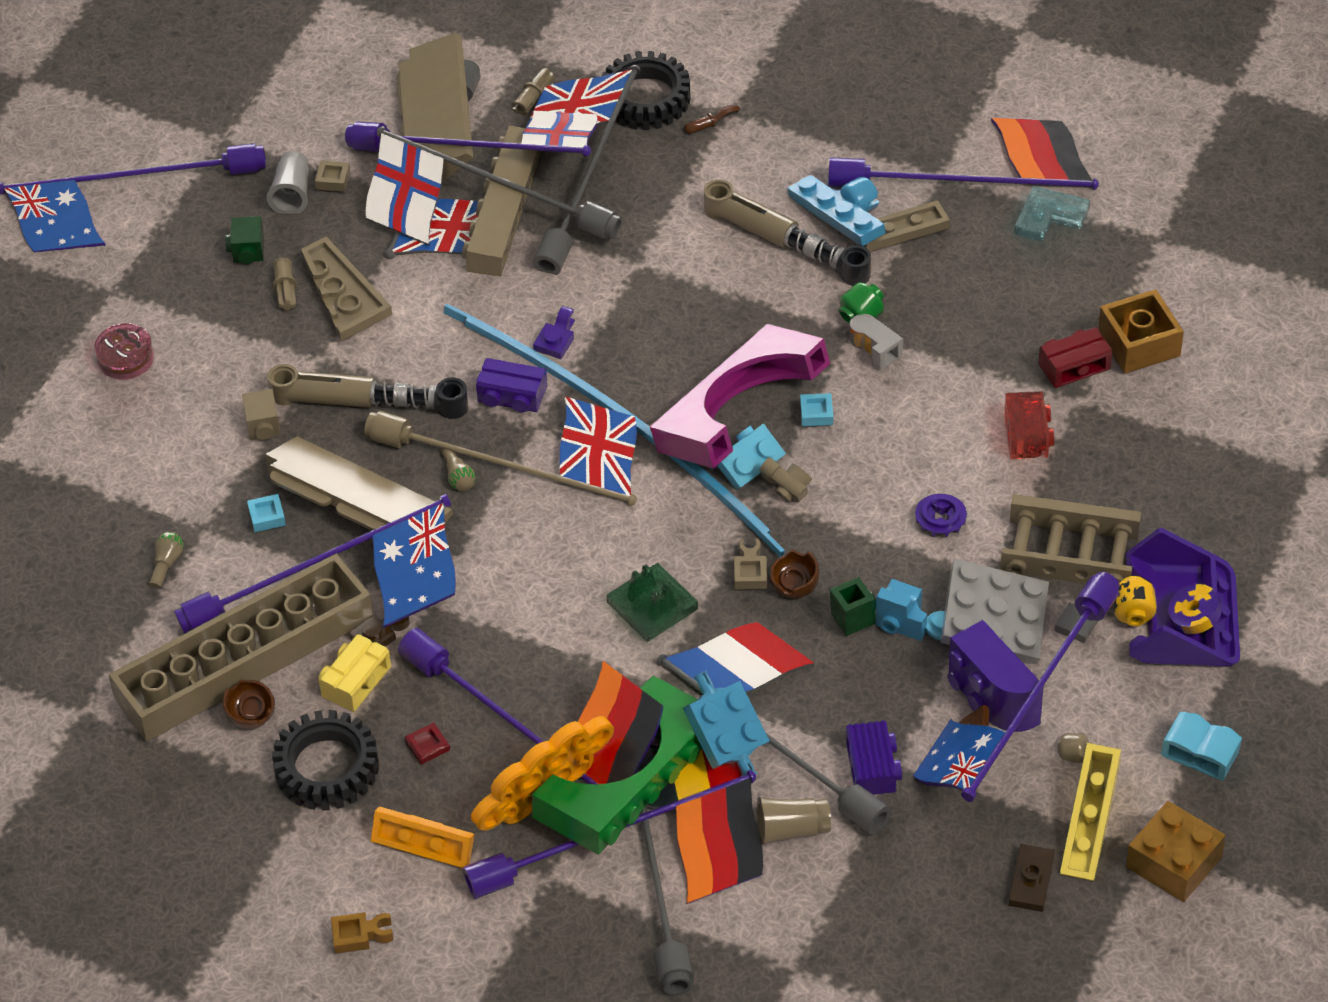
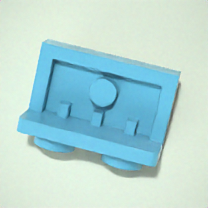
M763 423L755 430L749 426L738 434L736 439L739 442L732 446L733 452L717 466L732 486L738 490L761 473L759 469L767 458L770 457L776 462L786 453Z

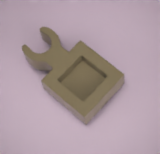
M742 538L739 542L740 556H734L735 590L767 589L766 556H760V540L756 538V546L746 548L744 546V538Z

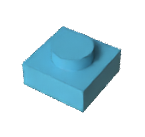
M831 393L800 395L802 426L833 425Z
M278 494L247 501L254 532L286 526Z

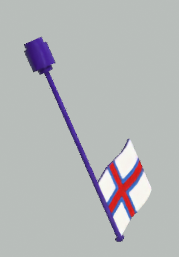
M533 111V119L523 132L522 143L412 136L401 137L415 143L583 153V156L586 157L591 153V148L587 144L597 127L598 121L596 114ZM356 121L354 124L347 126L345 141L348 147H352L356 151L379 152L381 138L377 135V129L384 126L386 131H390L384 123Z

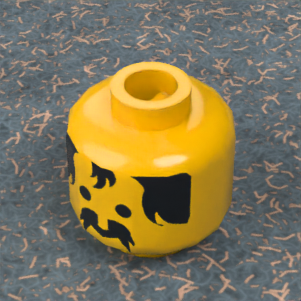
M1129 576L1119 582V595L1113 603L1114 614L1119 621L1125 624L1141 626L1151 620L1156 614L1155 589L1150 582L1139 576Z

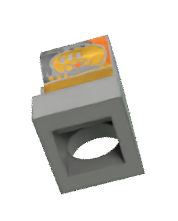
M869 314L856 315L851 319L850 342L853 346L865 349L872 355V365L879 371L903 356V338Z

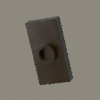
M1026 844L1020 845L1008 906L1043 912L1055 849Z

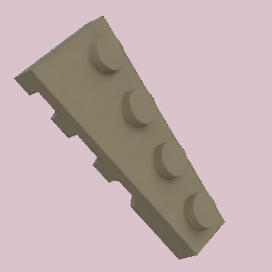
M327 236L301 249L303 261L341 341L392 315L391 305Z

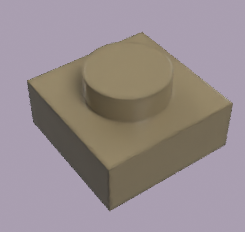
M320 161L315 179L316 190L345 192L350 175V163Z

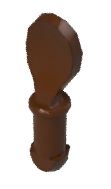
M734 104L726 105L715 116L708 113L706 116L686 124L685 132L691 134L708 127H715V123L728 113L739 112L740 108Z

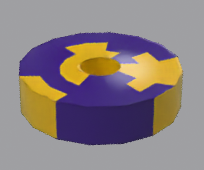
M1194 584L1181 589L1172 597L1168 606V614L1177 630L1184 634L1205 632L1216 624L1222 613V603L1213 588L1202 584Z

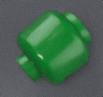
M863 282L856 283L840 297V308L838 311L841 317L849 324L856 315L869 314L877 318L884 311V304L882 302L884 295L875 284L869 286Z

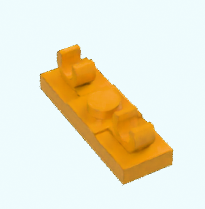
M380 806L375 810L371 842L460 868L470 864L474 841L473 833Z

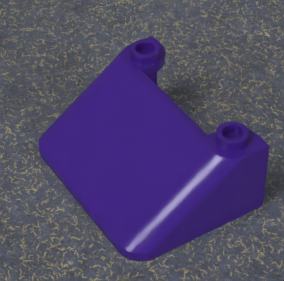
M1164 528L1156 529L1126 552L1127 566H1132L1131 576H1139L1153 585L1157 606L1156 614L1148 621L1149 636L1138 635L1130 641L1129 654L1131 657L1147 664L1231 667L1240 660L1236 576L1233 568L1227 561ZM1194 584L1207 585L1213 588L1222 603V613L1216 624L1205 632L1198 634H1184L1177 630L1168 614V606L1172 597L1186 586Z

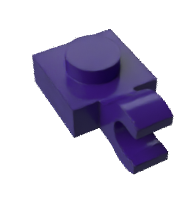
M562 306L558 312L555 325L545 323L533 344V350L562 359L574 340V331L570 330L575 322V319L571 318L574 309Z

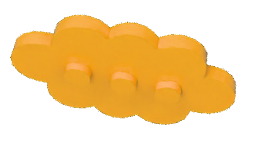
M598 716L583 726L580 722L574 721L561 727L553 734L549 741L541 742L532 747L520 762L510 765L496 777L491 785V793L474 808L471 814L472 822L479 830L487 831L498 826L503 821L506 824H516L532 813V794L550 776L554 774L562 779L574 782L588 771L593 763L594 754L602 749L611 739L614 732L613 725L605 716Z

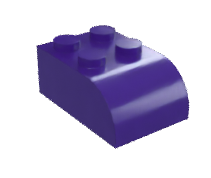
M983 619L950 637L949 671L947 674L950 685L954 690H961L966 695L973 711L982 705L988 706L989 722L1002 730H1007L1038 683V678ZM1044 686L1014 732L1027 731L1041 724Z

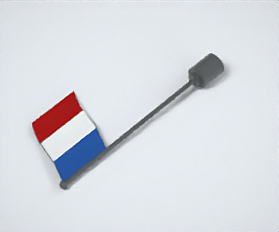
M758 622L731 629L696 648L669 657L662 654L657 658L658 666L663 664L700 693H702L694 676L706 670L715 689L726 688L740 681L746 694H750L790 673L815 666L813 661ZM767 734L770 740L769 744L839 795L838 811L869 835H875L887 824L891 816V807L859 784L848 786L845 789L840 788Z

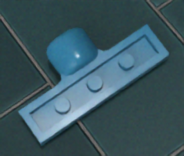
M812 175L788 187V195L798 204L860 246H864L885 234L884 223L869 214L870 211L876 209L879 205V200H874L877 198L878 191L873 182L866 177L854 179L845 184L841 190L830 188Z

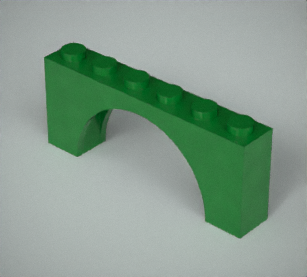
M654 675L641 689L663 705L662 717L655 735L659 749L654 759L643 770L629 778L607 784L576 783L553 774L532 794V818L597 855L608 845H613L623 829L628 824L632 825L635 823L640 812L648 804H653L668 783H674L680 771L688 763L692 764L702 750V746L683 710L684 707L696 702L698 699Z

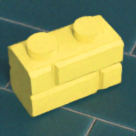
M359 634L350 643H344L340 647L334 663L331 666H325L320 672L318 682L321 697L355 712L391 668L389 650L376 642L372 643L370 639Z

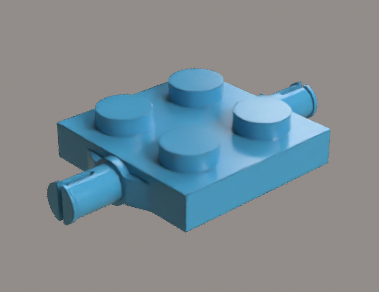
M707 670L694 676L703 695L696 702L684 707L683 710L712 769L725 763L737 762L743 776L747 775L748 770L757 774L748 756L756 748L770 742L741 682L738 681L726 688L715 689L707 674Z

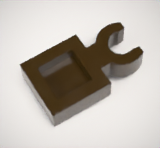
M374 614L349 632L350 639L353 640L359 634L370 639L372 643L376 642L386 647L396 640L394 631H401L409 626V617L384 628V618L380 620Z

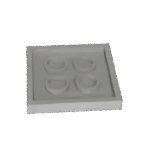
M954 558L950 571L940 643L950 645V637L983 619L1023 663L1037 664L1040 659L1049 582Z

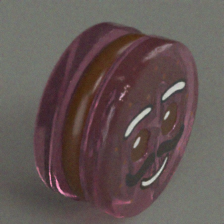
M121 323L110 326L102 331L95 341L98 367L103 374L117 380L133 379L144 374L153 364L154 351L151 337L144 328L136 324Z

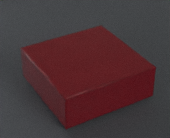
M434 722L404 736L406 744L421 765L450 751L449 743Z

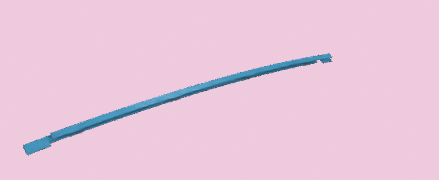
M449 304L444 305V314L465 323L466 327L504 346L536 366L545 368L546 372L576 389L600 406L635 416L590 384L530 347ZM635 416L637 432L655 445L650 426ZM669 456L731 509L779 557L784 556L785 550L770 536L771 530L715 478L696 463Z

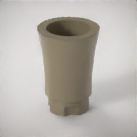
M758 797L757 825L762 845L784 839L817 836L818 833H829L831 831V810L827 799H774Z

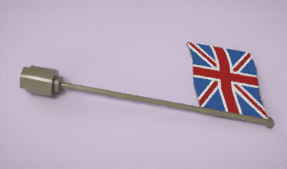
M565 397L566 420L560 444V476L414 434L413 426H410L408 418L387 412H371L365 423V436H369L372 441L401 449L403 444H409L412 439L626 501L628 506H633L637 501L636 496L631 494L630 471L637 441L635 416Z

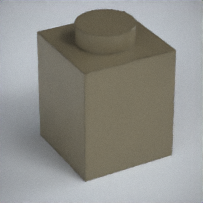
M273 389L242 394L250 440H267L272 436L281 435Z

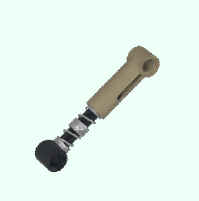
M716 179L705 185L704 211L710 218L724 219L784 249L795 246L799 253H804L805 256L814 260L819 259L822 264L828 262L831 268L841 274V279L848 285L854 286L856 283H867L871 277V253L865 247L853 245L838 249V245L832 246L828 244L827 239L815 233L809 235L805 233V229L799 230L797 221L733 191L732 184L726 180Z
M289 364L276 365L267 374L269 389H273L275 403L282 406L301 402L372 408L373 404L378 405L380 402H386L388 406L394 403L395 407L408 408L412 404L416 409L420 405H424L428 410H435L448 419L460 418L469 409L467 386L463 380L455 377L445 378L437 386L431 385L428 389L426 385L423 388L413 387L412 383L409 385L408 383L396 382L394 386L386 385L384 381L383 385H378L374 377L297 371L295 367Z

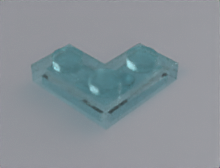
M1033 185L1015 224L1014 234L1043 241L1052 221L1081 229L1090 209V200Z

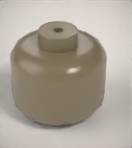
M1067 733L1062 735L1058 741V753L1063 760L1082 763L1087 743H1093L1089 742L1088 737L1084 733Z

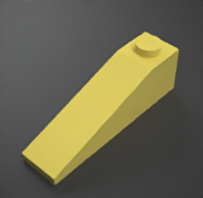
M1087 743L1060 870L1061 875L1090 881L1095 879L1118 778L1121 749Z

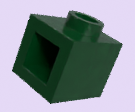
M261 216L231 218V234H227L225 240L227 253L232 252L233 262L250 264L254 261H264V230Z
M860 577L830 589L831 615L846 636L875 624L876 599Z

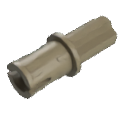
M543 68L532 82L525 83L522 93L511 105L514 112L527 116L531 108L539 100L544 88L549 86L554 80V74L549 69Z
M278 258L273 262L275 275L273 289L277 292L278 307L288 312L296 306L294 290L297 287V283L292 275V262L290 259Z

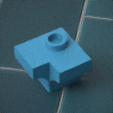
M892 579L888 587H882L876 597V625L887 633H899L922 641L927 626V613L921 610L922 589Z

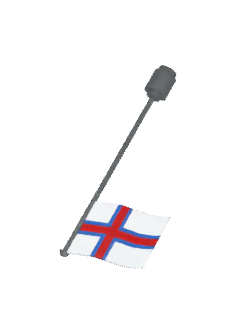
M384 126L377 129V135L381 138L379 157L367 195L366 219L430 246V225L441 192L444 161L576 214L575 221L578 222V228L600 238L614 239L620 230L622 217L618 216L614 210L592 201H588L585 205L582 204L578 209L388 132Z

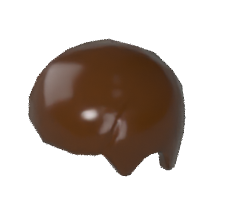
M791 550L786 555L777 558L771 566L770 582L778 594L790 599L810 595L818 585L819 564L810 551L803 554Z
M239 680L233 687L225 690L222 706L230 722L238 728L251 730L263 726L272 717L275 710V698L270 688L260 681Z

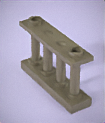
M1013 494L1010 522L1018 524L1014 548H1002L1000 570L1020 575L1084 584L1087 583L1091 576L1096 575L1098 572H1107L1113 575L1118 582H1121L1122 579L1132 575V566H1126L1123 563L1127 540H1138L1141 512ZM1031 526L1050 528L1046 554L1026 551ZM1064 530L1082 533L1078 559L1059 556ZM1096 535L1114 537L1110 563L1091 561Z

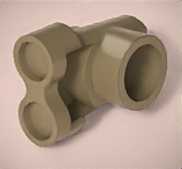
M767 458L759 469L762 473V478L770 484L776 485L775 492L788 502L793 498L800 502L807 495L808 489L806 486L812 478L793 463L785 471L772 458Z

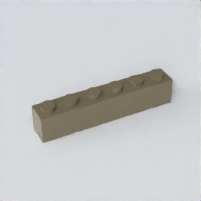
M509 125L505 137L500 136L499 142L522 143L523 132L526 128ZM497 148L499 156L493 157L490 173L530 189L542 151ZM486 178L483 190L485 198H480L476 210L478 219H472L469 231L471 240L465 241L462 258L466 259L467 272L501 277L528 195Z

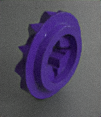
M932 494L918 503L915 511L916 522L920 524L922 531H930L933 537L937 533H943L947 537L950 532L959 533L961 526L966 524V507L958 498L952 495ZM935 513L940 515L946 513L947 519H935Z

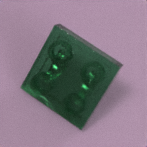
M658 562L651 567L644 564L640 574L636 570L633 571L629 581L606 595L607 603L647 642L698 610V600Z

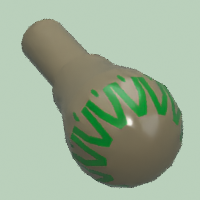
M441 448L440 451L447 463V478L450 486L460 492L470 490L476 481L474 470L464 463L461 458H458L454 451Z
M164 532L156 540L154 561L156 566L149 582L150 587L161 589L168 569L172 567L173 563L183 552L184 542L181 536L175 532Z

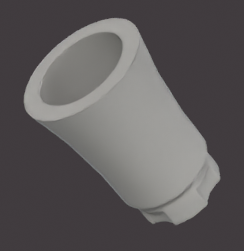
M285 152L277 164L273 183L267 193V203L277 213H301L308 205V159L301 152Z

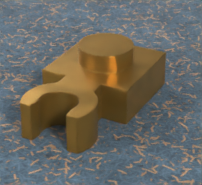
M365 912L331 917L335 954L370 949L369 940H376L380 943H388L394 940L392 929H380L383 926L392 925L389 913L378 914L372 920L366 919Z

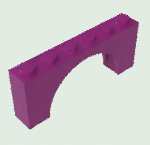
M770 324L765 325L650 426L657 452L714 469L733 452L726 425L714 420L719 409L740 392L765 382L780 379H805L812 381L830 365L824 338Z

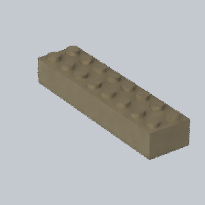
M336 553L108 674L114 699L147 742L223 701L225 690L233 687L239 680L260 681L349 633L373 616L371 594Z

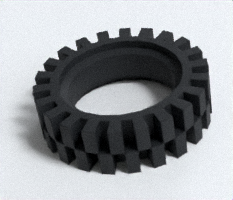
M642 51L635 52L636 58L632 59L628 53L623 55L624 62L617 58L613 61L614 66L609 64L606 67V73L603 72L602 76L627 71L632 65H637L641 71L640 74L635 76L634 80L647 77L655 78L665 82L672 89L667 98L655 103L639 104L625 99L616 120L619 119V125L625 127L630 122V129L637 130L638 124H643V130H649V124L654 123L655 128L659 129L662 128V121L670 125L673 123V117L679 120L682 117V112L686 113L691 100L690 78L688 71L684 70V65L681 62L677 64L676 58L671 56L666 61V54L661 52L658 58H655L654 51H648V56L642 57Z
M322 710L314 711L316 719L311 721L308 714L300 716L301 726L293 720L288 724L290 732L283 729L279 733L280 740H275L272 760L280 790L284 789V795L289 800L294 796L295 804L302 806L306 801L308 809L315 810L317 803L322 805V811L330 810L329 803L336 802L337 809L344 807V799L348 798L351 804L358 801L357 793L359 792L364 796L368 792L367 784L373 786L376 781L375 774H378L379 771L376 740L374 735H371V729L367 725L363 727L362 720L358 717L351 722V716L346 712H343L341 718L338 719L336 710H329L328 718H323ZM319 741H340L354 750L357 758L352 769L341 778L333 781H312L301 775L295 767L299 754L309 745Z

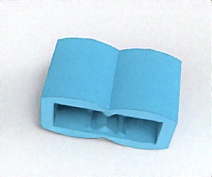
M1179 712L1163 740L1161 755L1224 781L1240 751L1242 737L1229 727L1211 725L1196 713Z

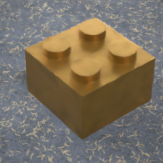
M1157 289L1100 306L1098 330L1103 336V340H1106L1110 346L1114 358L1124 373L1181 356L1184 330Z
M1167 800L1129 844L1126 868L1184 903L1223 857L1226 835Z

